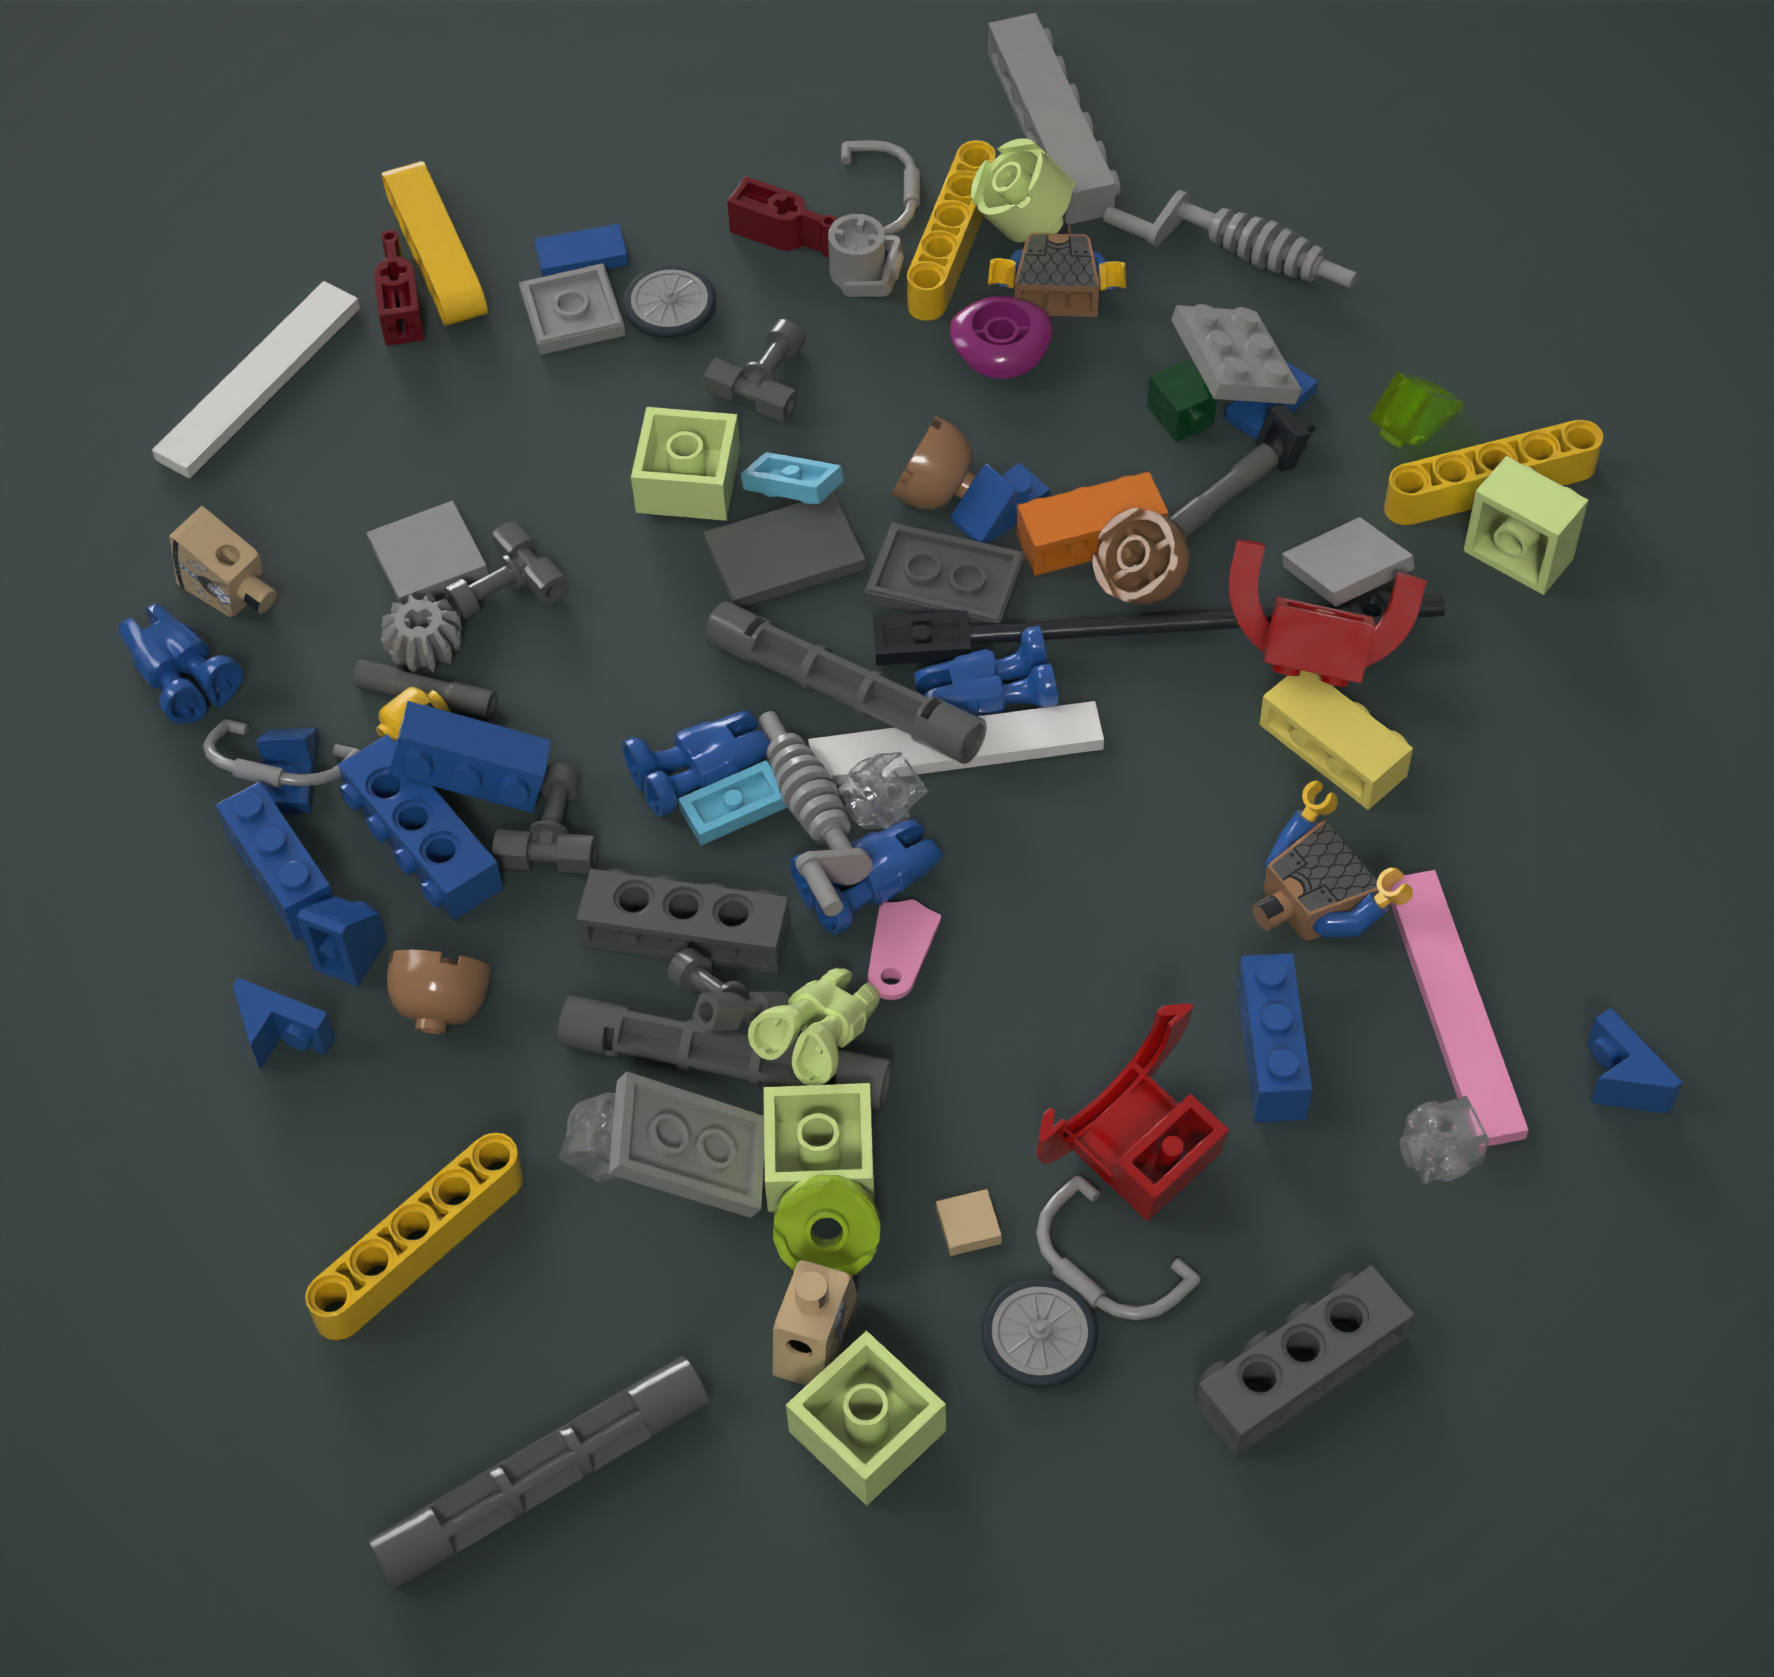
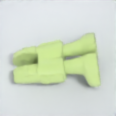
M845 968L831 969L820 980L811 981L793 993L788 1000L789 1005L774 1006L761 1012L748 1028L750 1046L761 1058L774 1060L782 1056L797 1039L792 1055V1068L796 1077L806 1085H823L837 1072L839 1060L837 1047H845L864 1031L868 1018L879 1004L880 994L878 989L867 982L852 996L846 992L852 978V972Z

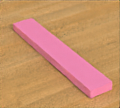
M1430 870L1404 875L1401 881L1393 885L1392 892L1402 884L1407 883L1413 889L1412 899L1403 905H1396L1392 902L1390 905L1474 1147L1477 1149L1524 1140L1529 1130L1436 871Z

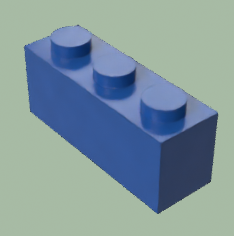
M407 701L388 774L532 813L545 777L551 740Z
M258 782L216 804V808L228 840L294 940L297 941L303 937L296 917L300 910L332 898L333 894L329 883L265 788Z
M1293 953L1241 956L1237 993L1254 1123L1307 1120L1312 1084Z

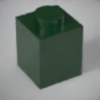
M1188 359L1149 376L1147 407L1175 442L1190 435L1200 434L1208 429V427L1214 425L1217 399L1213 398L1201 374Z

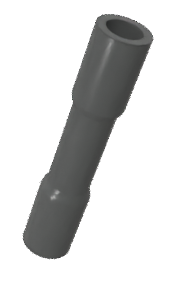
M1260 444L1232 466L1230 472L1201 495L1189 500L1169 516L1168 519L1176 524L1185 538H1188L1208 522L1216 511L1241 491L1250 488L1278 465L1276 453L1268 445Z
M360 659L357 662L353 672V685L355 687L392 696L401 694L409 687L419 688L426 694L434 690L442 697L450 710L490 719L494 714L497 704L496 691L412 674L398 667Z

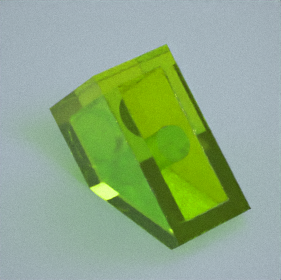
M1397 372L1370 415L1369 420L1381 427L1378 435L1389 443L1400 448L1404 443L1421 446L1460 412L1465 402L1430 379Z

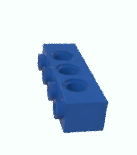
M387 734L338 764L343 784L339 786L340 794L352 811L355 812L360 809L367 817L365 822L374 838L380 844L387 841L394 849L392 851L393 857L400 869L407 876L413 873L421 881L419 884L420 889L429 904L435 909L442 906L454 921L503 890L497 861L432 786L388 774L395 742ZM442 860H448L444 863H438Z

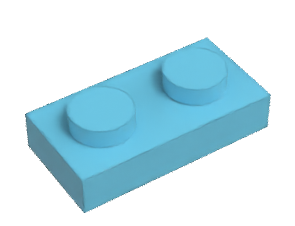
M765 452L741 473L744 490L763 493L768 497L779 496L800 500L805 504H820L844 482L841 465Z
M767 760L678 798L679 810L701 846L787 808Z

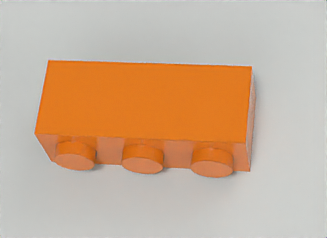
M1150 472L1123 476L1117 480L1090 487H1079L1070 492L1047 498H1036L1027 503L1017 505L1016 535L1023 551L1026 552V558L1033 575L1037 576L1093 561V553L1098 555L1099 547L1102 543V540L1098 539L1102 529L1114 516L1126 510L1140 508L1144 511L1151 510L1168 518V510Z

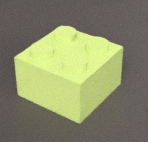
M646 407L631 474L636 513L727 521L740 455L737 414Z
M1506 456L1476 490L1463 551L1544 595L1574 558L1588 499L1580 496L1574 490L1537 473L1531 467L1522 465Z
M870 1083L764 1087V1159L768 1212L776 1211L782 1196L797 1182L816 1175H840L859 1183L874 1199Z
M867 1331L786 1404L789 1432L866 1506L946 1432V1404Z

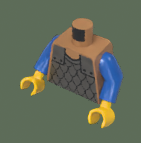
M1063 222L1061 229L1056 234L1032 233L1028 235L1024 249L1016 250L1008 259H991L988 285L997 283L999 286L1014 288L1015 285V298L1039 306L1049 316L1098 317L1099 288L1101 291L1115 289L1116 287L1126 288V266L1124 262H1108L1100 252L1093 251L1090 237L1085 234H1072L1070 225Z
M1312 781L1305 786L1302 794L1303 802L1306 805L1303 811L1297 810L1279 834L1265 863L1266 875L1263 890L1267 897L1253 904L1252 911L1258 924L1266 931L1287 921L1300 938L1310 941L1321 936L1324 938H1355L1360 936L1388 912L1387 905L1392 902L1396 905L1408 903L1412 899L1413 889L1407 883H1404L1392 892L1393 885L1401 881L1404 876L1399 869H1385L1376 880L1326 820L1319 824L1315 819L1318 815L1331 814L1338 805L1337 796L1333 792L1326 796L1324 802L1315 805V797L1323 788V784L1319 781Z

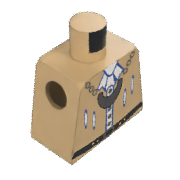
M200 506L169 535L176 584L228 617L236 616L246 605L260 614L266 612L273 605L277 597V591L263 581L259 553L206 508Z
M800 1260L797 1263L773 1328V1376L807 1386L838 1357L858 1303V1294L851 1275L805 1260ZM805 1343L811 1348L812 1352L803 1353L795 1350V1348Z

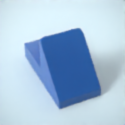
M1018 463L1002 475L997 473L988 464H985L951 514V522L971 540L989 544L1017 524V505L1027 503L1036 498L1050 497V488L1021 463Z
M317 728L269 729L257 738V746L263 764L284 768L286 773H315L319 738ZM262 784L281 814L311 813L314 786L283 784L279 788Z
M237 978L233 984L247 1037L259 1068L263 1067L281 1038L285 1043L297 1050L306 1051L309 1048L324 1055L327 1054L336 1038L326 1012L241 978Z
M1612 1008L1596 1017L1587 1045L1590 1047L1595 1060L1601 1066L1607 1069L1610 1068V1070L1599 1077L1591 1099L1592 1102L1600 1105L1666 1113L1674 1107L1683 1082Z

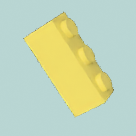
M1301 670L1300 676H1286L1263 696L1259 725L1369 810L1407 777L1413 748L1408 745L1401 734L1394 730H1389L1373 718L1362 704L1351 701L1334 688L1333 685L1320 681V674Z

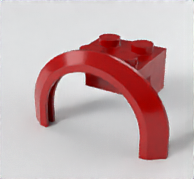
M1237 540L1229 575V596L1233 613L1246 636L1264 653V662L1272 664V670L1288 676H1300L1301 670L1320 674V681L1340 687H1347L1349 681L1362 683L1365 667L1378 662L1395 650L1409 634L1417 619L1427 580L1397 572L1389 604L1384 615L1376 625L1373 617L1281 597L1276 598L1270 622L1262 609L1258 595V578L1266 547L1265 543Z
M1191 1003L1164 1005L1156 1012L1152 1028L1146 1040L1132 1060L1113 1082L1083 1110L1067 1121L1062 1118L1053 1126L1055 1111L1050 1107L1043 1114L1036 1152V1157L1041 1163H1052L1074 1151L1147 1222L1221 1154L1229 1129L1191 1093L1178 1104L1151 1078L1185 1032L1194 1008Z

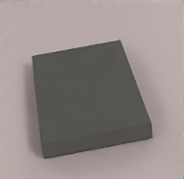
M834 492L820 504L799 502L703 532L704 543L731 603L742 608L866 570L865 556Z
M891 522L865 588L864 602L913 614L968 610L969 626L1003 624L1025 565L1026 552Z

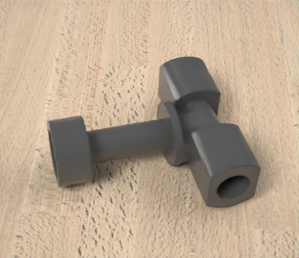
M780 319L775 322L766 335L769 348L759 362L751 361L744 368H741L720 358H715L704 374V390L729 401H734L740 395L756 402V412L784 423L791 416L796 406V390L778 383L773 372L784 357L793 358L797 355L804 345L806 337L798 325L789 320Z
M516 521L506 522L492 533L495 549L502 556L500 557L501 568L470 585L463 579H460L444 588V594L448 603L451 605L452 610L456 611L461 621L480 612L478 603L480 600L509 584H512L517 590L527 585L544 605L558 601L568 592L565 576L548 557L538 559L535 554L533 540Z
M561 763L547 765L540 792L547 797L542 820L532 823L529 831L497 829L492 845V857L497 861L498 868L530 870L533 861L556 862L559 872L589 874L590 869L596 868L598 847L595 836L569 834L567 828L561 825L566 802L574 800L578 795L581 782V774L578 770Z
M686 948L678 952L668 967L669 980L685 993L702 992L699 995L692 1017L696 1025L704 1031L738 1030L741 1021H745L750 1026L751 1022L764 1010L774 1006L789 1005L788 1000L790 997L782 991H756L747 994L746 987L739 981H729L724 984L712 975L711 961L694 948Z

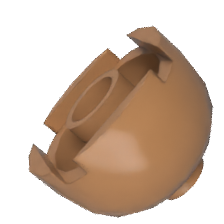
M936 415L891 495L908 505L926 510L944 507L954 495L962 499L976 477L975 474L969 472L973 452L971 444L964 433Z
M1140 508L1129 509L1114 516L1102 529L1098 539L1102 540L1098 555L1093 553L1092 565L1096 580L1106 593L1134 605H1153L1170 597L1182 585L1188 573L1190 560L1186 538L1176 524L1154 511H1144Z
M393 951V954H390L387 971V990L392 1006L400 1015L416 1021V1031L429 1034H446L447 1025L466 1023L475 1017L484 1005L489 987L491 966L485 962L460 955L458 961L442 958V952Z

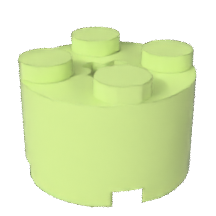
M1015 139L1003 144L997 149L1001 154L992 163L986 159L979 167L971 187L972 201L977 205L979 212L1011 241L1026 242L1027 236L1032 233L1056 234L1063 225L1062 216L1071 200L1072 191L1075 187L1074 179L1030 139Z

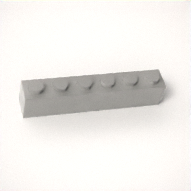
M1036 13L988 23V56L1025 138L1032 140L1074 179L1075 187L1072 191L1069 206L1062 216L1063 222L1071 225L1103 217L1109 206L1115 207V196L1120 195L1119 177L1117 172L1110 170L1107 165V156L1103 142L1101 140L1096 141L1094 138L1091 117L1088 112H1082L1080 108L1077 87L1074 83L1069 84L1066 78L1067 73L1063 57L1061 55L1056 56L1054 52L1053 39L1049 28L1043 29Z

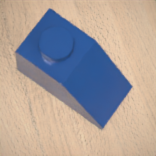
M335 896L302 908L296 916L314 970L359 987L388 940L380 913L371 905L362 901L352 903Z

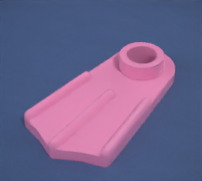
M914 899L886 902L879 906L868 971V983L878 989L882 999L896 1000L910 993L941 923L940 914L927 909ZM892 978L899 982L894 985H888L883 981Z

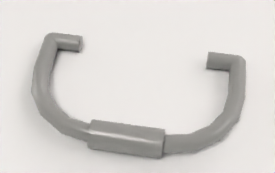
M865 140L842 143L841 162L843 164L851 163L852 152L861 151L887 152L898 157L905 164L903 193L905 211L896 221L883 227L885 235H893L904 229L914 217L915 210L921 203V172L916 167L914 159L904 148L886 141Z
M229 719L222 720L208 734L203 744L206 758L218 768L232 772L233 777L281 788L283 784L292 786L321 785L338 780L341 777L338 765L320 773L294 774L286 773L284 768L240 758L234 761L224 757L216 750L218 741L227 732L247 735L249 724ZM335 744L333 755L343 757L342 761L360 750Z
M1076 1175L1051 1197L1039 1214L1036 1236L1042 1256L1053 1268L1052 1274L1065 1286L1077 1292L1091 1308L1098 1307L1114 1317L1136 1321L1158 1317L1176 1306L1201 1280L1200 1275L1183 1260L1177 1258L1171 1265V1269L1181 1276L1183 1280L1168 1295L1154 1304L1138 1307L1118 1304L1106 1297V1291L1066 1257L1061 1258L1053 1248L1049 1234L1052 1218L1059 1208L1078 1190L1092 1202L1100 1196L1101 1192L1083 1176Z

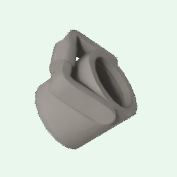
M864 214L842 216L833 222L828 234L829 275L833 283L840 287L842 293L848 297H883L889 295L893 290L895 281L899 278L904 262V249L900 238L896 235H885V230L881 223L875 218ZM885 251H890L885 261Z

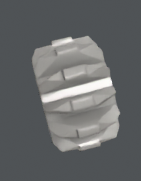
M429 592L422 600H416L410 594L406 604L393 602L392 614L382 616L383 636L381 640L383 648L387 651L388 655H391V659L396 667L408 665V668L415 674L421 666H427L434 673L436 663L451 664L452 652L461 650L462 639L460 630H462L460 617L457 616L456 611H452V607L447 599L436 602Z

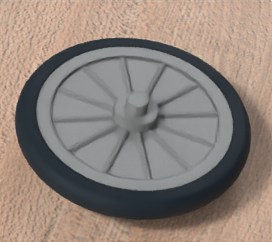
M677 265L660 266L643 272L627 287L623 299L624 312L631 324L648 335L662 338L680 337L698 330L710 319L716 306L715 291L709 280L691 268Z
M1028 1280L1008 1287L989 1305L982 1323L983 1347L992 1365L1009 1380L1028 1387L1047 1388L1070 1381L1086 1368L1097 1346V1324L1087 1302L1068 1286L1050 1280Z

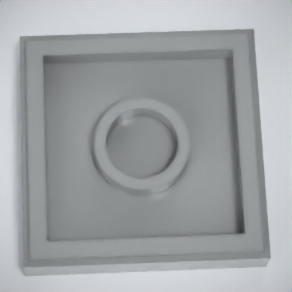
M604 263L519 282L521 297L540 355L626 336L624 323Z
M453 501L366 532L369 544L400 604H406L410 594L416 600H422L429 592L432 596L443 593L445 587L460 579L469 583L488 575L487 566Z
M1361 517L1282 553L1283 567L1335 607L1395 579L1397 572L1408 573L1415 569L1414 558L1411 553Z

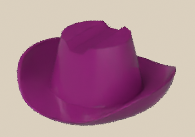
M993 296L978 300L954 315L950 323L951 340L966 363L982 375L999 379L1017 377L1035 367L1045 354L1053 332L1052 322L1046 311L1033 303L1010 296Z

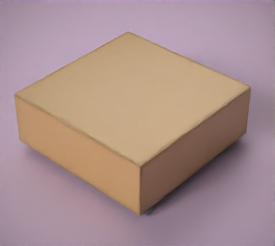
M987 1189L936 1201V1212L950 1256L1002 1244L1001 1231Z

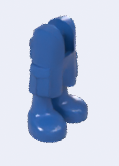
M154 603L146 607L145 610L152 625L144 630L131 617L118 625L119 634L132 654L135 668L152 688L163 690L159 698V708L171 721L179 724L196 722L205 716L207 710L206 702L201 692L190 680L182 678L180 676L181 673L191 674L207 699L219 708L228 703L239 689L243 678L242 667L233 657L227 655H217L207 661L209 646L196 634L194 629L180 622L162 605Z
M1039 625L1027 627L1021 634L1019 649L1007 657L995 660L993 652L989 651V649H984L967 655H960L952 661L932 665L914 673L915 687L918 693L928 698L931 696L937 697L976 716L1003 713L1005 704H1032L1038 708L1058 705L1056 680L1051 664L1047 663L1044 638ZM1007 680H1019L1008 684H1002L1001 682Z
M749 710L713 722L698 723L695 726L677 732L674 739L675 747L667 750L653 752L647 743L639 737H631L624 740L621 747L625 763L639 792L644 791L646 802L651 811L656 816L663 817L676 809L678 798L685 796L696 788L699 790L756 765L767 756V748L771 742L765 732L756 731L758 726L757 719ZM682 767L688 769L684 772L668 777V775L672 774L673 772L679 770Z
M915 818L895 824L878 833L866 834L862 838L851 842L850 844L853 848H860L868 853L873 866L866 878L846 891L841 892L839 890L844 886L843 884L831 882L843 903L842 911L831 917L824 914L805 877L799 874L795 866V862L801 854L790 859L789 868L794 884L804 903L809 909L816 907V914L823 928L833 935H838L850 928L853 922V915L868 902L873 906L877 904L881 906L898 894L903 893L911 883L926 876L927 872L942 859L943 853L932 839L920 842L925 830Z

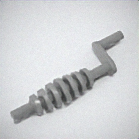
M1178 190L1173 195L1154 224L1113 206H1109L1103 216L1105 223L1147 240V243L1158 246L1182 220H1186L1207 229L1210 241L1217 245L1223 243L1224 249L1231 253L1237 252L1238 257L1246 262L1251 260L1252 265L1257 268L1264 269L1267 266L1268 271L1277 274L1284 270V275L1296 278L1300 274V279L1307 282H1313L1316 278L1322 277L1350 290L1355 286L1358 279L1357 272L1326 260L1325 249L1318 245H1314L1311 248L1309 240L1302 236L1297 238V234L1288 228L1283 229L1280 223L1272 220L1267 223L1265 218L1257 216L1250 218L1249 214L1242 212L1234 215V211L1227 208H1222L1217 213H1212L1191 204L1190 194L1183 190Z
M765 712L759 718V723L771 742L766 754L773 775L776 778L781 797L786 807L800 822L806 832L809 833L814 842L819 846H829L831 849L805 852L797 858L795 866L799 874L805 877L824 914L829 917L835 916L842 911L843 903L831 882L852 885L862 881L871 872L872 860L865 850L853 848L846 837L851 825L830 772L799 735L786 732L775 712Z

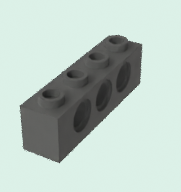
M590 869L576 921L581 946L673 959L683 949L694 948L707 957L712 965L779 975L790 927L788 897L779 896L767 890L751 892L730 889L717 883L701 885L680 882L668 876L652 878L631 875L619 869H610L608 871ZM636 908H642V909H643V910H641V911H639V912H628V911H630V910H632V909H636ZM684 915L693 916L689 919H677ZM733 922L743 923L739 926L734 927L727 926L728 924Z
M1372 1265L1357 1276L1353 1272L1345 1274L1331 1286L1328 1291L1329 1295L1314 1305L1310 1301L1301 1304L1290 1313L1284 1326L1272 1334L1268 1331L1257 1334L1244 1346L1243 1354L1228 1364L1223 1360L1219 1361L1201 1375L1195 1407L1236 1457L1409 1337L1415 1314ZM1346 1321L1352 1324L1356 1331L1349 1333L1341 1332L1332 1323ZM1302 1350L1309 1353L1314 1360L1298 1362L1288 1353ZM1250 1380H1260L1265 1382L1271 1389L1267 1392L1258 1393L1250 1390L1245 1383Z

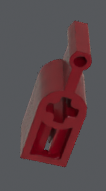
M747 176L744 177L727 201L731 233L783 251H792L805 246L822 252L824 257L829 258L828 234L831 225L837 220L835 216H823L806 210L805 201L796 193Z
M395 230L383 231L381 240L385 259L375 267L374 280L378 315L385 346L424 341L420 298L413 266L402 256L397 232ZM400 319H404L405 332H401Z

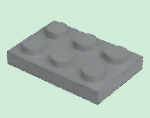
M1204 304L1195 306L1176 305L1171 321L1214 399L1296 404L1302 389L1257 311L1243 307L1236 308L1235 310L1220 309Z
M630 1072L624 1073L617 1080L609 1175L752 1218L761 1210L764 1170L763 1115Z

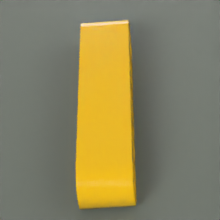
M973 140L964 143L958 149L907 273L908 310L913 317L919 320H935L945 313L984 217L979 212L977 205L972 201L971 187L974 177L983 162L987 159L992 163L996 159L994 148L987 142Z
M424 161L382 172L381 177L388 201L444 326L447 327L488 314L486 300L479 280Z
M1573 420L1401 464L1390 473L1384 505L1385 514L1396 524L1413 525L1471 510L1476 490L1506 456L1522 465L1531 467L1537 473L1562 486L1584 481L1595 473L1604 437L1602 430L1591 421Z
M490 1133L477 1139L310 1283L305 1294L306 1305L320 1335L337 1341L347 1339L355 1334L517 1193L522 1186L524 1176L517 1146L512 1138L501 1133ZM494 1163H507L506 1166L499 1170H487ZM454 1197H468L460 1204H447ZM416 1231H427L425 1236L420 1239L406 1240L410 1234ZM386 1266L385 1270L378 1275H365L373 1267ZM333 1302H345V1304L336 1311H324V1309Z

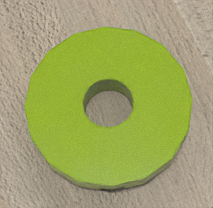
M816 1175L797 1182L782 1196L774 1213L773 1241L780 1258L793 1271H795L800 1260H805L853 1276L871 1262L880 1240V1214L874 1199L859 1183L840 1175ZM832 1218L840 1223L842 1231L833 1239H821L813 1233L812 1226L819 1219Z

